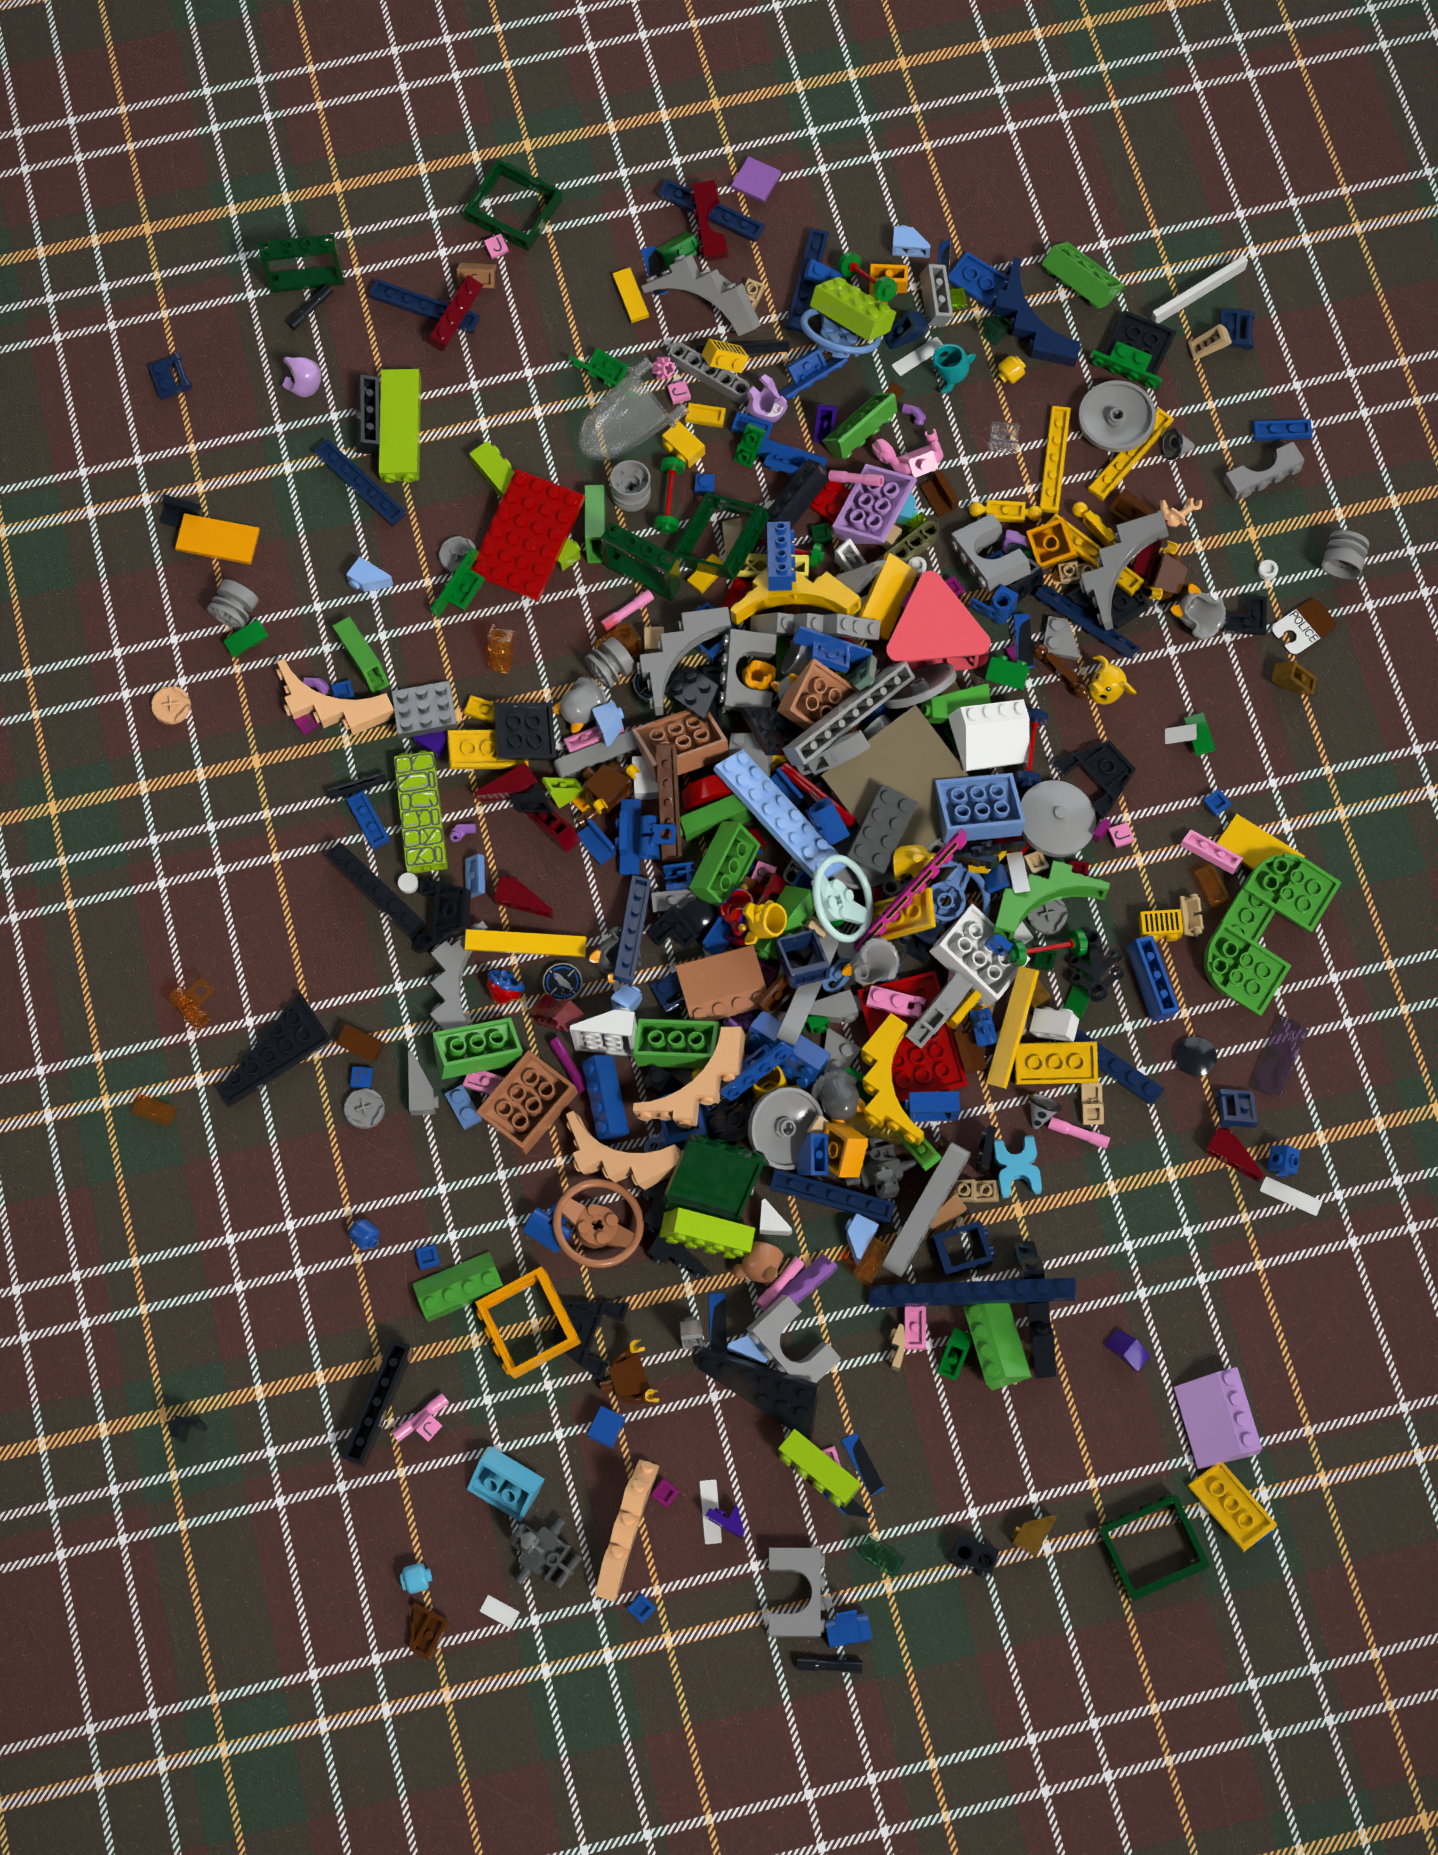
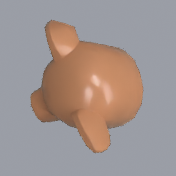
M753 1242L751 1252L744 1255L742 1264L735 1265L733 1275L738 1279L748 1277L754 1282L763 1283L766 1286L772 1285L776 1281L777 1269L784 1255L780 1249L771 1244Z

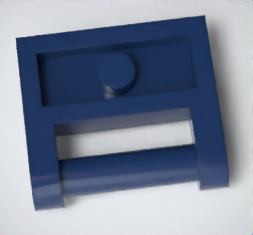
M1221 309L1220 324L1228 330L1232 342L1226 347H1239L1245 350L1254 348L1252 328L1255 312ZM1240 319L1245 320L1244 339H1240Z
M179 353L148 365L161 400L192 389L191 381L187 379L181 363L182 357ZM171 366L176 368L181 382L179 385L175 384L169 368Z
M677 971L650 985L667 1016L672 1014V1011L685 1005L683 997L670 1004L667 1003L668 999L682 993Z
M1219 1089L1216 1091V1099L1219 1101L1221 1115L1219 1118L1220 1127L1239 1126L1256 1128L1258 1120L1253 1091ZM1228 1099L1232 1100L1234 1116H1229Z

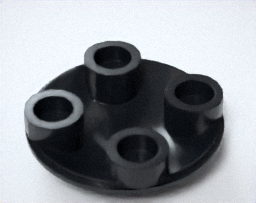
M704 900L690 901L681 910L701 934L696 940L705 939L719 918L716 908Z
M1190 1037L1182 1041L1178 1046L1176 1061L1182 1072L1191 1076H1203L1209 1074L1215 1067L1217 1053L1214 1046L1208 1040L1202 1037Z

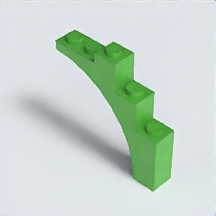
M1053 860L1048 879L1029 874L1030 891L1014 893L1013 889L1005 888L992 936L997 933L1004 936L1007 941H1012L1023 919L1033 910L1057 899L1090 897L1105 900L1110 883L1101 879L1071 872L1072 865Z

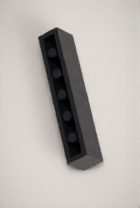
M341 842L337 843L326 854L328 862L411 941L416 937V934H420L426 928L424 921Z
M391 1339L342 1456L345 1461L362 1468L366 1467L414 1352L411 1346Z

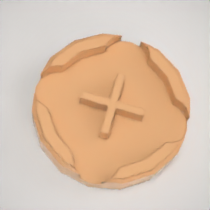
M177 686L160 689L155 693L151 703L154 716L164 724L174 725L182 722L187 718L191 709L188 694Z

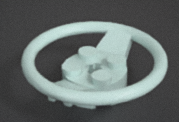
M844 855L829 856L820 863L816 872L813 873L814 879L811 881L814 908L821 925L829 935L841 942H855L864 936L872 921L873 897L871 887L863 870L855 861ZM831 864H845L856 874L864 892L865 907L853 901L854 894L852 890L848 889L843 882L838 879L828 881L824 872ZM844 920L861 926L855 933L846 935L837 931L830 921Z

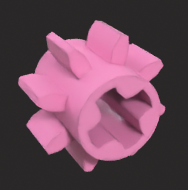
M657 357V361L652 363V374H656V379L670 380V376L675 373V363L670 362V357Z

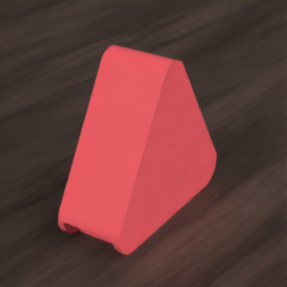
M926 571L921 575L887 645L885 667L887 668L892 663L906 661L911 671L937 663H949L953 665L955 671L979 669L985 666L988 661L991 640L942 577L935 571Z

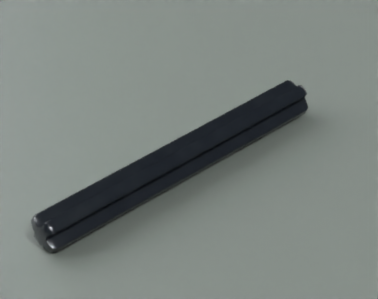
M788 340L731 343L741 346L747 354L788 352L790 350ZM698 344L696 352L702 354L706 344Z

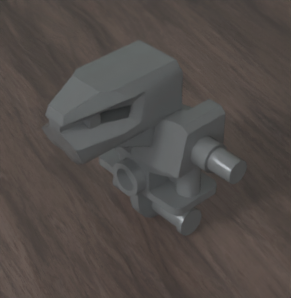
M887 1132L874 1137L872 1135L867 1136L870 1150L865 1152L860 1177L846 1178V1185L851 1186L862 1183L864 1190H870L871 1187H874L876 1197L884 1200L897 1197L900 1189L897 1181L902 1180L903 1171L916 1167L915 1159L899 1161L894 1152V1144L876 1148V1144L889 1142Z
M558 1518L549 1530L546 1527H542L538 1533L527 1525L520 1524L511 1535V1544L523 1553L519 1559V1563L523 1567L515 1578L521 1585L531 1573H536L548 1583L557 1569L560 1568L563 1571L553 1584L562 1589L569 1576H573L576 1566L583 1560L574 1553L567 1566L562 1564L572 1550V1546L565 1544L558 1538L560 1530L566 1523L561 1518Z

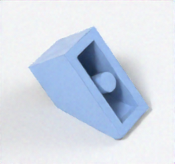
M905 225L894 226L892 255L929 258L930 244L913 227Z
M361 557L357 559L346 574L349 581L348 584L352 588L360 589L364 592L387 588L393 585L392 577Z
M614 701L592 709L596 725L607 747L611 746L623 728L621 719L624 718L621 707L617 708Z
M624 984L611 997L613 1010L628 1008L635 1012L642 1001L641 991L633 985L629 987Z
M857 1213L854 1219L850 1218L845 1229L848 1230L846 1239L854 1262L859 1266L878 1230L879 1224Z
M748 1335L730 1342L727 1346L728 1351L766 1366L769 1361L762 1354V1347L759 1344H754Z

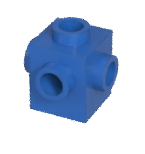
M1289 1145L1271 1146L1268 1170L1276 1173L1277 1177L1287 1178L1288 1175H1297L1300 1150Z

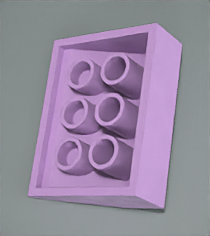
M865 464L861 474L882 475L884 477L883 486L876 487L855 483L832 528L838 539L843 541L850 538L854 544H884L917 478Z
M1237 1367L1219 1371L1174 1387L1197 1469L1260 1454L1262 1446Z

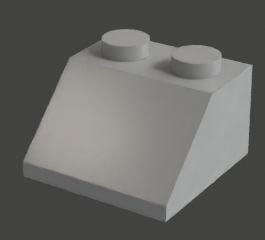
M731 733L729 757L743 749L762 771L770 777L773 756L765 755L753 733Z

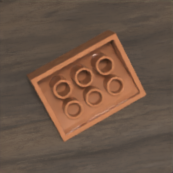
M812 658L785 693L777 711L806 731L858 689L815 658ZM862 720L842 736L856 732Z
M684 710L632 729L646 766L656 783L655 744L676 743L678 775L729 758L728 740L710 712L707 714L708 719L705 723Z
M754 945L675 965L690 1021H715L759 1009L756 1002L767 990Z
M528 1050L476 1113L512 1145L527 1155L578 1094V1091L574 1084Z

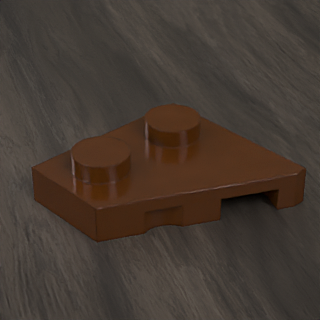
M780 974L756 1002V1005L762 1011H766L783 1022L797 988H790L786 975Z
M414 1602L412 1605L413 1622H411L412 1637L409 1650L430 1661L451 1622Z

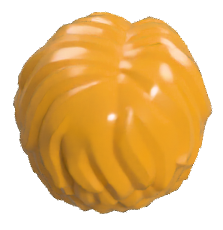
M752 660L742 670L743 683L750 689L767 691L772 688L771 682L776 680V668L767 662Z

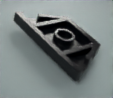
M688 667L671 673L664 695L705 723L708 719L709 709H712L714 699L719 693V686L693 667Z

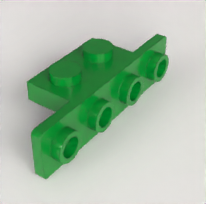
M1117 341L1110 356L1092 350L1089 361L1097 367L1109 369L1114 374H1121L1131 381L1145 384L1150 389L1159 390L1162 378L1146 372L1152 359V355Z
M597 348L589 364L575 356H568V359L572 360L571 364L579 369L584 367L588 370L587 374L596 379L598 376L603 378L604 384L609 387L615 385L620 388L618 392L627 397L629 394L636 395L637 392L622 384L630 366Z
M472 547L470 551L464 554L462 563L453 571V577L449 583L444 585L439 598L435 599L432 603L431 612L435 617H440L448 603L465 612L485 581L483 576L471 570L479 554L476 548Z

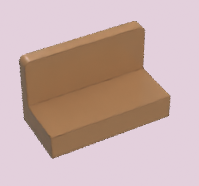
M459 263L457 267V287H460L466 276L470 275L484 285L482 288H495L497 264Z
M950 1191L930 1226L935 1234L944 1232L967 1209L954 1191Z

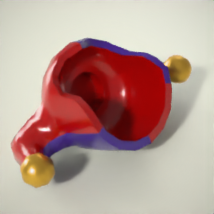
M747 884L740 885V889L734 890L731 896L720 906L722 918L731 924L733 932L737 936L743 935L747 928L745 924L746 917L742 914L743 908L748 903L754 902L751 894L747 892Z

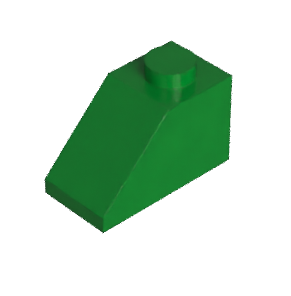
M954 1327L938 1368V1374L957 1381L973 1340L970 1333Z

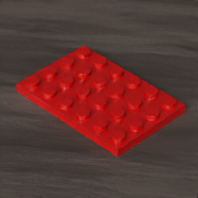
M516 469L471 570L483 576L485 581L539 602L585 501V495Z
M936 971L876 985L884 989L925 998L926 1003L925 1006H922V1013L926 1011L933 999L941 991ZM868 987L857 990L868 1034L871 1038L891 1013L866 1006L871 988ZM909 1003L907 1009L912 1010L914 1008V1004ZM892 1013L907 1024V1032L918 1020ZM945 1022L922 1048L918 1047L906 1036L903 1037L894 1055L891 1068L892 1083L900 1104L905 1103V1099L909 1098L910 1092H948L968 1087L953 1030Z

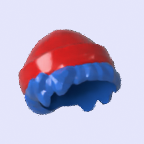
M492 970L488 972L486 986L495 1003L503 1005L517 1000L522 992L525 991V986L514 978L513 973L507 974L506 970Z

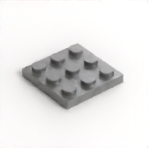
M450 681L392 691L399 739L457 729Z

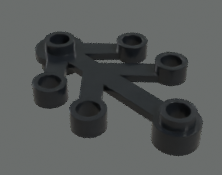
M1092 930L1085 934L1088 947L1090 948L1091 966L1082 961L1079 956L1074 955L1069 958V964L1071 968H1079L1091 976L1093 984L1085 980L1079 972L1073 973L1070 980L1074 986H1081L1086 989L1092 1001L1101 1002L1108 996L1107 988L1115 980L1121 979L1124 973L1120 966H1114L1111 968L1110 974L1102 982L1101 976L1113 963L1119 962L1122 959V955L1119 949H1112L1107 958L1100 964L1098 947L1102 939L1097 931Z

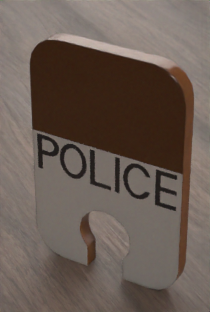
M1310 599L1276 622L1272 627V633L1278 640L1285 632H1293L1296 640L1286 644L1284 648L1289 654L1298 655L1332 632L1336 627V621L1320 601Z

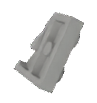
M1048 616L1044 645L1048 648V654L1052 652L1060 658L1079 660L1080 652L1068 619Z
M830 1028L827 1029L825 1050L831 1056L825 1071L829 1072L834 1069L845 1071L847 1067L850 1068L861 1051L860 1047Z

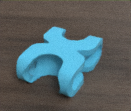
M1032 1135L1025 1136L1023 1151L1017 1155L1011 1154L1006 1150L1002 1139L994 1140L995 1164L1003 1169L998 1177L1001 1197H1010L1011 1183L1016 1179L1025 1180L1032 1194H1040L1042 1190L1040 1170L1037 1166L1031 1165L1037 1156L1034 1137Z

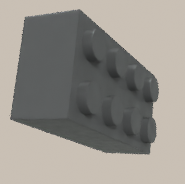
M883 784L880 785L845 856L855 861L859 866L879 876L883 875L918 802Z

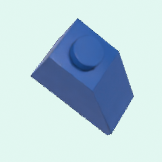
M1004 864L994 867L988 874L983 873L989 894H996L1004 891L1005 888L1013 887Z
M828 1134L807 1135L797 1154V1175H828Z

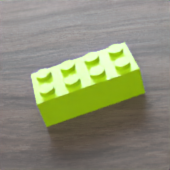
M836 277L817 285L810 304L814 309L867 341L889 333L896 315V311L892 310L888 305L875 300V297L865 294L860 288L850 285L841 277Z
M678 1207L664 1213L659 1237L665 1238L666 1242L671 1244H678L680 1242L690 1249H697L699 1247L703 1248L706 1253L716 1254L718 1252L722 1253L725 1258L735 1259L737 1256L742 1257L743 1254L751 1252L755 1228Z
M796 1429L791 1432L778 1448L779 1459L788 1467L793 1465L796 1468V1473L802 1479H810L813 1482L812 1486L819 1493H827L829 1501L838 1508L840 1505L845 1508L861 1488V1483Z

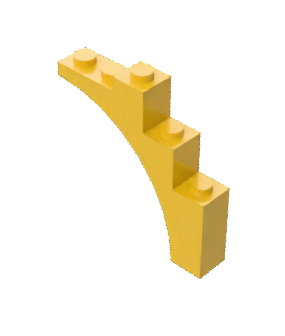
M765 570L752 581L753 590L749 591L740 602L735 603L730 612L732 622L736 625L762 610L788 604L812 605L838 614L853 616L861 609L860 596L827 571L822 576L817 577L814 583L796 571V582H792V590L769 591L768 571Z
M891 1013L861 1049L862 1060L870 1066L873 1065L872 1069L863 1078V1087L869 1095H875L864 1109V1117L872 1126L877 1125L879 1128L886 1122L891 1130L900 1132L909 1143H915L919 1146L924 1140V1132L903 1111L895 1095L892 1083L891 1068L893 1058L899 1043L907 1033V1024Z

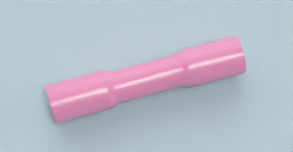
M830 470L828 474V479L832 482L859 483L882 487L884 484V477L882 475L848 473L847 471Z
M646 590L634 598L632 602L600 621L604 630L608 631L620 623L622 619L654 600L652 593Z
M1055 1117L1051 1118L1048 1126L1049 1129L1072 1135L1107 1149L1111 1138L1071 1125L1069 1122Z
M795 1257L755 1304L765 1311L784 1286L804 1267V1263Z
M442 1393L439 1394L425 1408L391 1433L400 1442L414 1431L413 1427L426 1412L431 1415L436 1414L449 1401Z

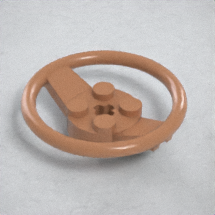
M590 1179L582 1181L569 1188L561 1196L555 1207L553 1230L559 1246L571 1259L588 1267L606 1268L623 1262L636 1250L643 1235V1214L637 1200L626 1188L609 1180ZM592 1187H602L617 1192L626 1199L633 1210L636 1223L635 1233L619 1225L618 1217L608 1207L596 1204L586 1207L571 1198L576 1193ZM562 1215L576 1228L579 1241L586 1247L597 1249L604 1246H612L625 1250L612 1258L602 1260L590 1259L580 1255L569 1246L564 1238L561 1228ZM598 1223L602 1229L599 1228L596 1231L593 1229L594 1225L592 1224Z

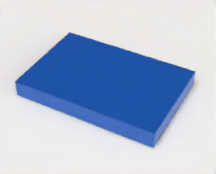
M967 251L949 273V284L990 310L994 308L991 306L993 296L998 295L999 289H1003L1004 281L1009 279L1008 276Z

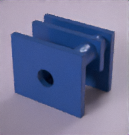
M693 862L663 866L664 876H666L665 883H667L666 891L690 889L689 886L695 876ZM685 880H687V882L674 883V882H677V881H685Z
M601 1406L587 1434L588 1438L613 1449L626 1421L625 1417Z

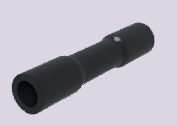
M325 284L301 310L297 311L287 321L288 326L292 330H296L306 320L307 316L333 293L332 288Z
M798 1657L797 1670H827L862 1674V1660H829Z

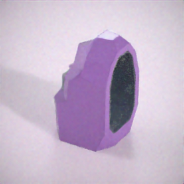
M1005 531L1001 545L1003 553L1007 555L1019 548L1020 550L1032 549L1030 541L1026 536L1020 535L1017 531Z

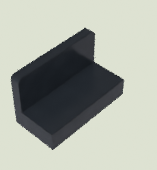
M164 495L162 503L165 509L160 521L162 524L181 528L184 513L203 517L204 512L200 504Z
M176 1415L169 1436L178 1442L186 1443L190 1427L206 1431L207 1427L199 1421Z

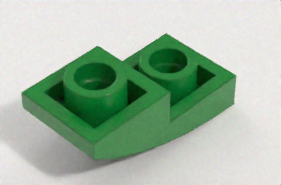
M748 423L742 441L738 445L734 461L751 468L759 452L766 430Z
M256 620L232 634L223 642L231 655L236 658L250 647L258 645L269 635L261 622Z
M1204 713L1184 718L1186 725L1196 724L1197 739L1191 740L1196 756L1216 751Z
M807 1017L801 1033L808 1027L810 1034L815 1032L816 1034H821L827 1030L830 1021L827 1017Z

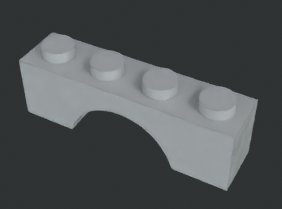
M1291 442L1276 449L1274 465L1270 469L1256 472L1242 465L1227 472L1223 482L1234 500L1238 498L1244 499L1255 490L1261 491L1272 482L1278 483L1289 474H1297L1302 470L1305 460L1295 443Z

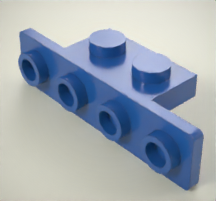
M814 348L786 366L793 383L779 391L778 394L782 395L785 399L794 398L799 391L810 388L818 379H824L831 371L842 368L844 363L848 361V358L833 357L826 362L820 348Z
M763 438L757 456L765 458L764 465L768 466L769 469L787 472V475L792 477L796 475L808 458L820 462L824 468L827 463L826 457L767 438Z
M799 626L793 637L794 643L811 648L810 661L812 658H815L824 666L847 673L850 662L860 665L872 655L871 649L803 626Z
M640 799L621 800L620 818H616V830H619V837L615 838V848L619 849L621 876L640 875V858L638 857L641 822Z
M780 1042L773 1049L764 1044L743 1061V1065L748 1063L749 1067L720 1089L721 1095L730 1101L739 1097L741 1093L793 1054V1049L784 1042Z

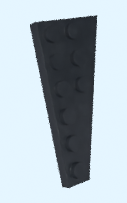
M301 992L297 994L296 999L290 1006L286 1007L279 1019L258 1040L252 1051L242 1059L241 1064L235 1071H232L217 1089L228 1107L233 1106L333 1042Z
M705 1347L700 1350L699 1370L791 1431L796 1429L811 1441L820 1384Z

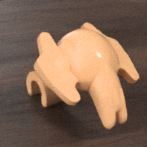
M1194 498L1187 499L1186 507L1181 511H1177L1174 508L1169 509L1165 500H1161L1159 504L1164 519L1168 520L1167 525L1176 528L1180 524L1183 526L1187 525L1185 516L1192 511L1199 510L1202 507V500L1195 501L1194 506Z

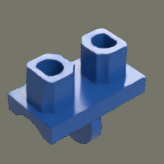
M990 1008L969 1011L977 1047L996 1044L998 1040Z

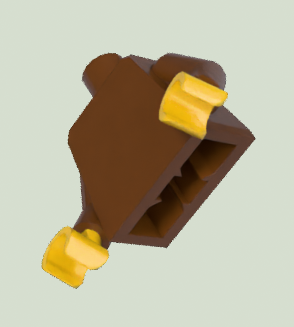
M1167 541L1168 546L1163 549V552L1166 553H1154L1143 587L1144 589L1152 590V595L1149 596V599L1157 601L1169 599L1173 594H1180L1182 589L1187 591L1188 586L1192 584V581L1186 578L1188 569L1183 565L1181 558L1177 554L1178 544Z
M631 764L627 768L603 765L597 772L588 767L584 771L583 777L588 780L585 784L587 789L585 795L589 807L596 810L598 814H601V809L608 814L632 789L630 777L635 780L636 776L634 774L641 772L635 764Z
M641 1339L633 1340L630 1346L620 1352L609 1368L611 1378L599 1382L603 1394L615 1390L618 1399H621L623 1403L640 1406L649 1402H659L658 1398H653V1394L658 1392V1390L650 1389L639 1353L636 1354L645 1350V1347H637Z

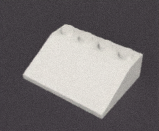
M1024 699L960 707L948 715L964 772L1027 763L1029 752V715Z
M971 904L938 939L929 952L953 975L958 972L973 985L970 991L972 993L975 990L982 994L980 1000L986 1006H989L998 1001L1014 981L1019 967H1014L1011 964L1007 953L999 956L984 946L987 939L992 936L995 924L974 904Z
M619 1008V1010H612L570 1025V1033L575 1051L634 1057L633 1051L637 1023L635 1012H632L631 1009Z

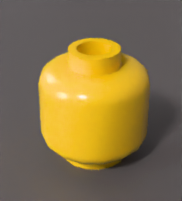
M1009 355L998 365L999 373L997 375L1004 383L1008 381L1010 384H1014L1025 374L1024 368L1026 366L1017 355L1015 357Z

